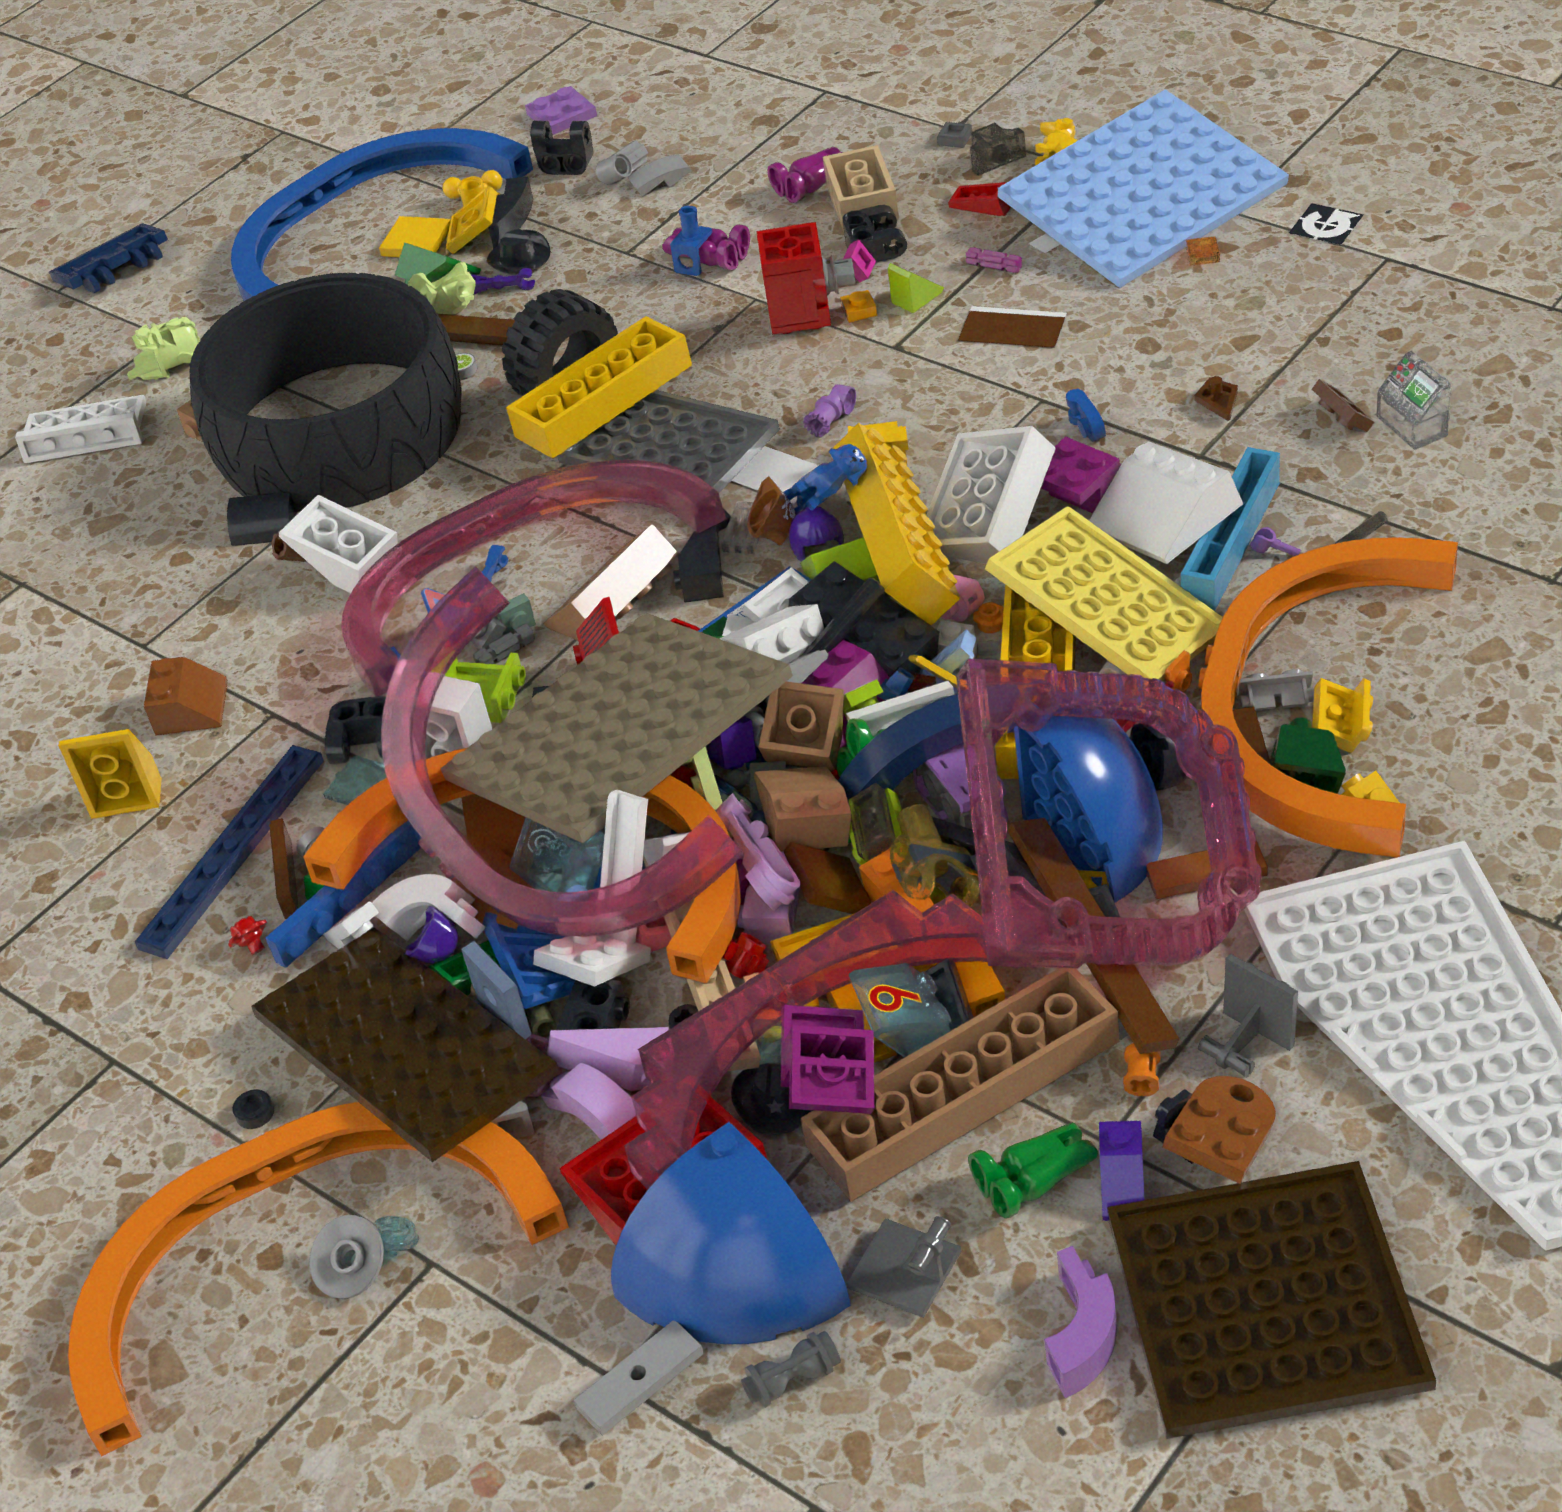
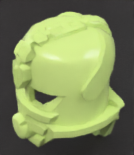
M187 317L171 319L159 325L152 323L150 324L151 328H148L146 324L136 330L135 334L131 337L136 348L143 351L134 357L135 368L127 373L130 380L136 379V377H141L143 380H158L163 377L170 378L168 369L184 363H190L193 352L200 342L194 322Z

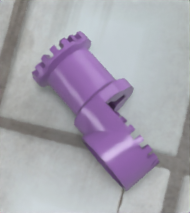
M835 384L830 394L818 399L813 412L804 417V428L807 427V431L811 430L810 434L813 435L814 433L816 437L818 435L822 437L827 434L832 421L838 420L841 414L849 415L853 411L856 403L855 388Z

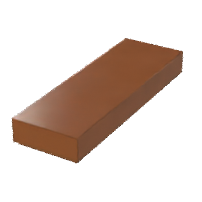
M1257 840L1149 862L1146 865L1147 877L1156 899L1268 875V866Z

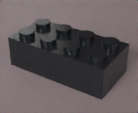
M834 561L789 598V606L818 604L825 629L865 581ZM882 593L842 640L870 652L889 677L900 667L910 672L914 677H917L922 668L910 662L909 656L918 655L931 661L938 654L940 631Z

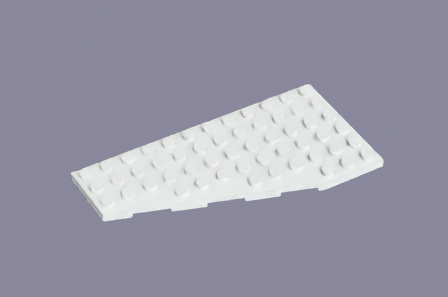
M1461 841L1242 896L1243 909L1276 979L1286 982L1298 991L1297 1007L1545 1251L1561 1247L1562 1011L1467 843Z

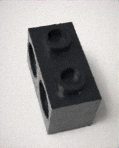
M575 980L556 1030L619 1029L621 1021L627 1019L630 1009V1001L624 995L621 981L608 980L594 987Z

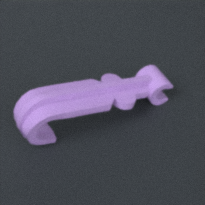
M732 793L715 811L725 824L727 831L735 839L732 842L735 857L743 859L742 864L748 871L745 875L762 900L773 911L777 910L782 904L789 905L795 899L793 893L800 887L797 875L774 841L767 837L768 826L758 820L751 822L748 817L751 813L750 807L743 799L738 801Z

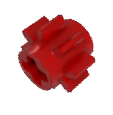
M741 932L739 938L731 939L722 957L726 959L725 964L729 973L743 980V977L753 973H758L761 976L770 961L766 958L767 955L763 953L766 945L754 936Z

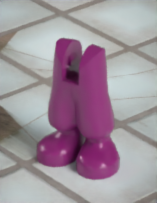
M832 146L810 156L792 162L789 172L783 164L775 162L768 166V179L780 197L786 195L789 202L795 203L803 199L805 194L814 193L826 183L823 157L843 152Z
M740 224L735 225L729 233V238L721 229L712 228V234L699 248L700 263L708 266L719 265L723 269L735 270L739 260H744L748 253L750 245L748 227ZM677 227L672 235L667 237L662 244V249L665 253L672 255L670 243L682 231L681 227ZM685 254L680 255V257L690 258L688 255Z

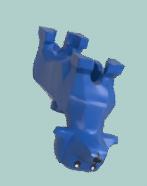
M852 444L843 445L838 449L831 448L829 453L833 461L820 464L800 478L792 488L783 491L789 500L797 496V507L794 508L796 514L806 507H809L810 510L815 509L842 487L846 479L854 486L858 484L859 477L863 475L867 468V460L859 448Z

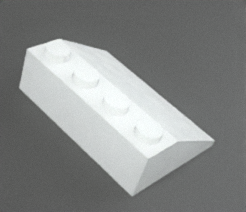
M1033 426L957 434L926 514L935 526L933 532L941 541L942 546L940 549L945 556L987 564L990 557L1023 536L1055 451V447Z
M1148 441L1138 446L1134 453L1123 461L1089 521L1122 545L1168 564L1243 505V502L1229 471Z

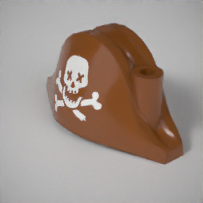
M769 476L761 482L749 513L747 528L752 537L756 539L767 538L780 546L789 536L791 522L797 514L788 497Z

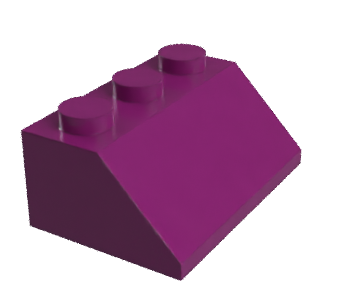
M842 640L828 653V658L802 684L843 689L844 694L876 679L881 685L886 678L889 680L890 677L870 652ZM876 695L879 703L885 701ZM844 713L840 748L847 745L846 728L848 721Z

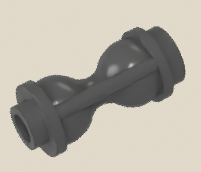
M826 1331L818 1335L812 1332L807 1335V1339L797 1343L788 1360L782 1363L762 1361L755 1366L751 1364L745 1367L747 1377L741 1379V1383L750 1401L753 1404L759 1401L766 1408L771 1405V1401L776 1400L783 1394L787 1383L792 1378L801 1376L812 1379L821 1376L823 1373L828 1375L833 1372L834 1366L841 1363V1359L834 1342Z

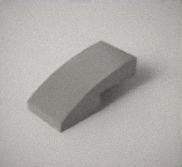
M677 154L644 165L628 176V179L643 197L663 181L669 187L673 186L692 170L682 157Z

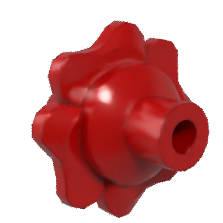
M252 916L242 918L234 926H231L232 938L229 940L228 946L230 948L236 945L248 947L252 955L259 953L265 948L260 937L267 921L265 919L256 921Z

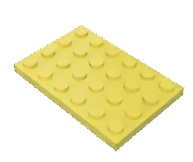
M1069 506L990 557L985 566V570L995 576L1000 582L1010 587L1027 602L1033 604L1054 622L1060 624L1079 638L1080 641L1094 649L1149 691L1165 680L1166 669L1184 650L1190 653V660H1192L1206 649L1208 644L1214 643L1223 618Z

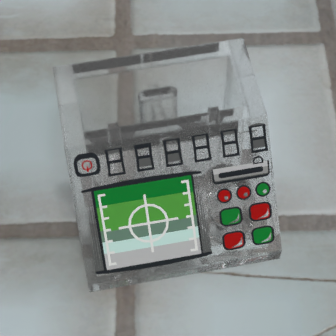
M1409 351L1405 353L1378 389L1376 417L1414 450L1447 437L1448 422L1450 420L1451 383L1430 367L1426 361L1422 360L1414 352Z

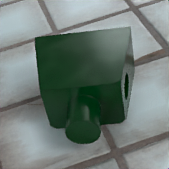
M1303 717L1295 718L1290 724L1280 726L1272 748L1270 765L1304 784L1338 794L1346 774V769L1334 734L1329 730L1312 728L1310 720Z

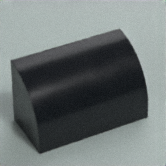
M290 492L229 498L227 526L231 545L238 546L272 542L274 534L279 533L298 515Z

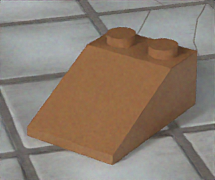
M826 766L754 772V779L770 838L774 841L780 852H784L790 842L815 849L848 846L851 821L850 807L844 788Z

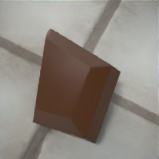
M1219 376L1209 377L1194 395V400L1223 419L1230 421L1238 394V385L1224 382Z

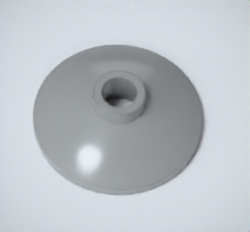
M344 1215L333 1219L321 1229L311 1248L309 1266L314 1283L324 1294L333 1298L349 1299L360 1295L372 1285L381 1269L384 1254L382 1238L377 1228L363 1217ZM356 1253L355 1261L351 1264L352 1256Z

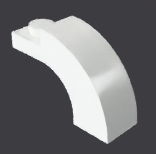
M423 874L404 879L385 890L372 902L379 912L375 916L406 941L419 928L425 925V911L429 906L438 909L476 939L486 928L474 918L478 911L471 906V903L475 899L456 883L440 875Z

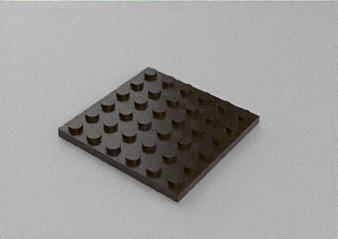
M1359 1161L1107 1207V1216L1166 1439L1436 1390L1435 1374Z

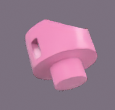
M953 575L957 580L955 586L960 599L940 618L944 620L951 618L957 622H962L982 605L985 597L983 589L976 579Z

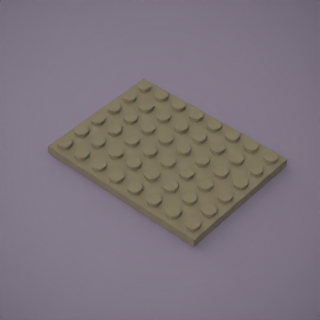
M646 613L636 618L634 623L621 633L611 637L609 642L597 651L587 655L584 661L572 670L562 674L556 682L544 691L534 695L532 700L519 710L509 714L503 722L491 731L484 733L478 741L466 750L456 754L450 762L441 768L445 780L584 844L605 827L607 799L612 791L620 790L639 797L644 796L789 680L793 674L790 665Z

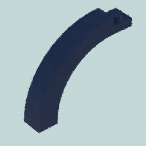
M1001 685L978 688L942 698L906 715L878 734L853 758L841 774L838 782L844 788L847 801L861 808L886 788L893 791L913 770L935 755L953 746L987 735L1014 732L1013 713L1033 702L1041 700L1042 697L1020 696L1015 685Z

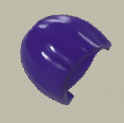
M817 506L813 510L806 507L791 522L789 542L795 557L801 562L806 559L805 546L819 545L833 539L839 545L844 544V534L840 522L830 511Z

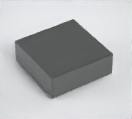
M945 122L937 136V145L964 148L973 133L972 125Z

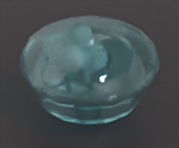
M384 1216L374 1222V1226L382 1238L384 1255L396 1257L398 1254L396 1251H405L418 1244L419 1236L416 1233L414 1223L409 1219L400 1216Z

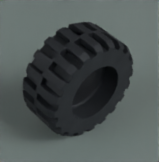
M555 289L551 290L550 293L544 292L538 295L537 300H530L524 305L525 309L516 314L513 318L515 320L513 326L508 327L506 332L508 338L506 342H503L502 352L505 354V357L502 358L503 370L506 371L504 373L507 382L516 393L524 396L616 336L618 331L614 325L613 318L601 306L570 290ZM569 337L564 354L553 366L558 348Z

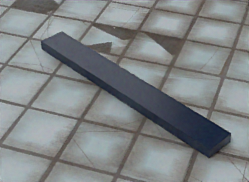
M295 745L290 747L135 940L139 951L165 959L171 956L268 833L270 821L279 819L324 762L321 752Z

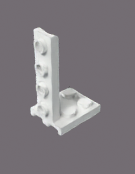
M614 790L609 794L606 810L597 929L593 927L574 931L572 935L552 940L550 944L534 950L533 965L595 987L650 962L651 947L636 943L648 799L620 790Z

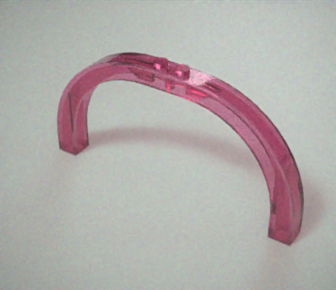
M640 460L599 461L559 468L526 478L434 521L399 542L379 558L361 577L347 599L342 614V637L358 676L375 696H381L407 683L397 655L382 640L385 621L397 601L409 588L426 574L450 559L532 519L559 510L596 503L626 502L660 508L672 513L697 533H700L726 520L719 492L693 473L664 463Z
M475 566L440 599L413 633L395 667L383 709L381 736L386 776L401 811L422 837L418 844L431 858L436 856L440 858L442 863L438 868L448 879L453 882L458 879L470 892L500 915L519 925L539 932L582 937L607 935L636 928L677 910L697 897L745 854L709 815L662 858L625 880L588 891L548 892L517 884L495 872L441 808L433 792L426 765L425 740L430 709L436 692L456 657L478 632L510 604Z

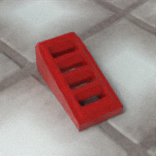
M1007 182L959 186L948 202L949 208L994 216H1006L1011 206L998 197V187Z

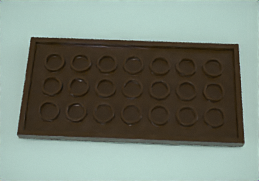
M373 927L356 940L354 939L336 952L331 953L319 963L269 993L251 1007L254 1016L433 1163L559 1074L557 1062L421 961L406 955L405 949Z

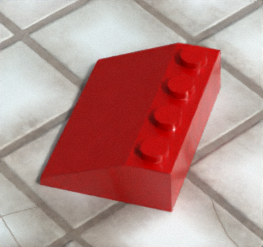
M690 1079L559 1169L563 1177L616 1246L628 1218L652 1184L684 1153L726 1123L730 1122L766 1159L767 1156L764 1144Z

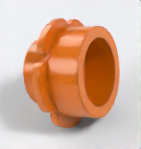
M994 602L982 604L978 611H975L973 614V620L977 623L978 629L984 633H996L1002 630L1004 607Z

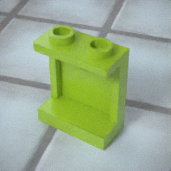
M441 646L429 673L480 684L488 716L492 723H501L505 720L509 710H512L514 707L516 693L519 687L523 686L526 677V671L524 666H521L518 653H510L505 665L458 662L455 649L451 646Z

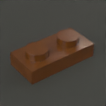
M1319 379L1311 389L1321 398L1318 403L1327 411L1333 414L1335 412L1338 413L1339 416L1336 420L1349 430L1357 427L1368 432L1375 423L1338 388Z

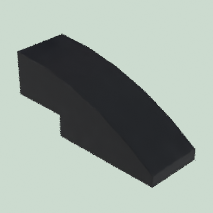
M528 176L507 178L504 194H499L496 197L493 221L488 227L493 249L500 243V239L503 238L506 232L520 229L531 211L534 199Z

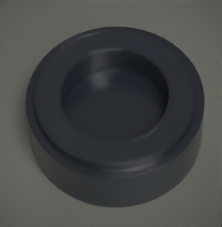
M254 1089L238 1096L233 1103L232 1111L237 1123L241 1127L256 1129L271 1120L274 1114V1106L270 1096L265 1091Z

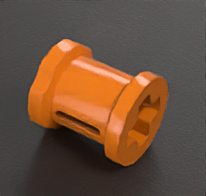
M1132 1043L1124 1051V1059L1128 1063L1127 1074L1123 1077L1124 1090L1134 1096H1151L1159 1090L1156 1065L1160 1062L1161 1052L1139 1054L1134 1043Z

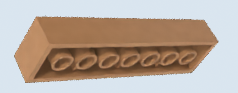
M1069 962L874 1075V1110L871 1114L814 1110L803 1116L801 1123L806 1147L851 1202L1119 1043L1118 1011Z

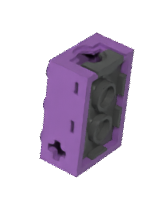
M968 741L935 755L913 770L915 789L939 819L1000 839L1007 838L1006 821H1008L1009 817L1003 802V796L1006 795L1004 783L998 775H992L987 769L980 753L975 754L969 747Z

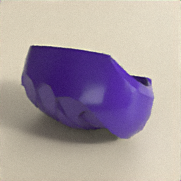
M429 906L425 911V926L419 937L413 943L406 946L405 954L420 961L433 964L443 961L453 954L458 943V932L453 920L438 909Z

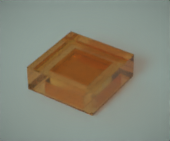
M1215 236L1186 240V250L1190 266L1220 262V252Z

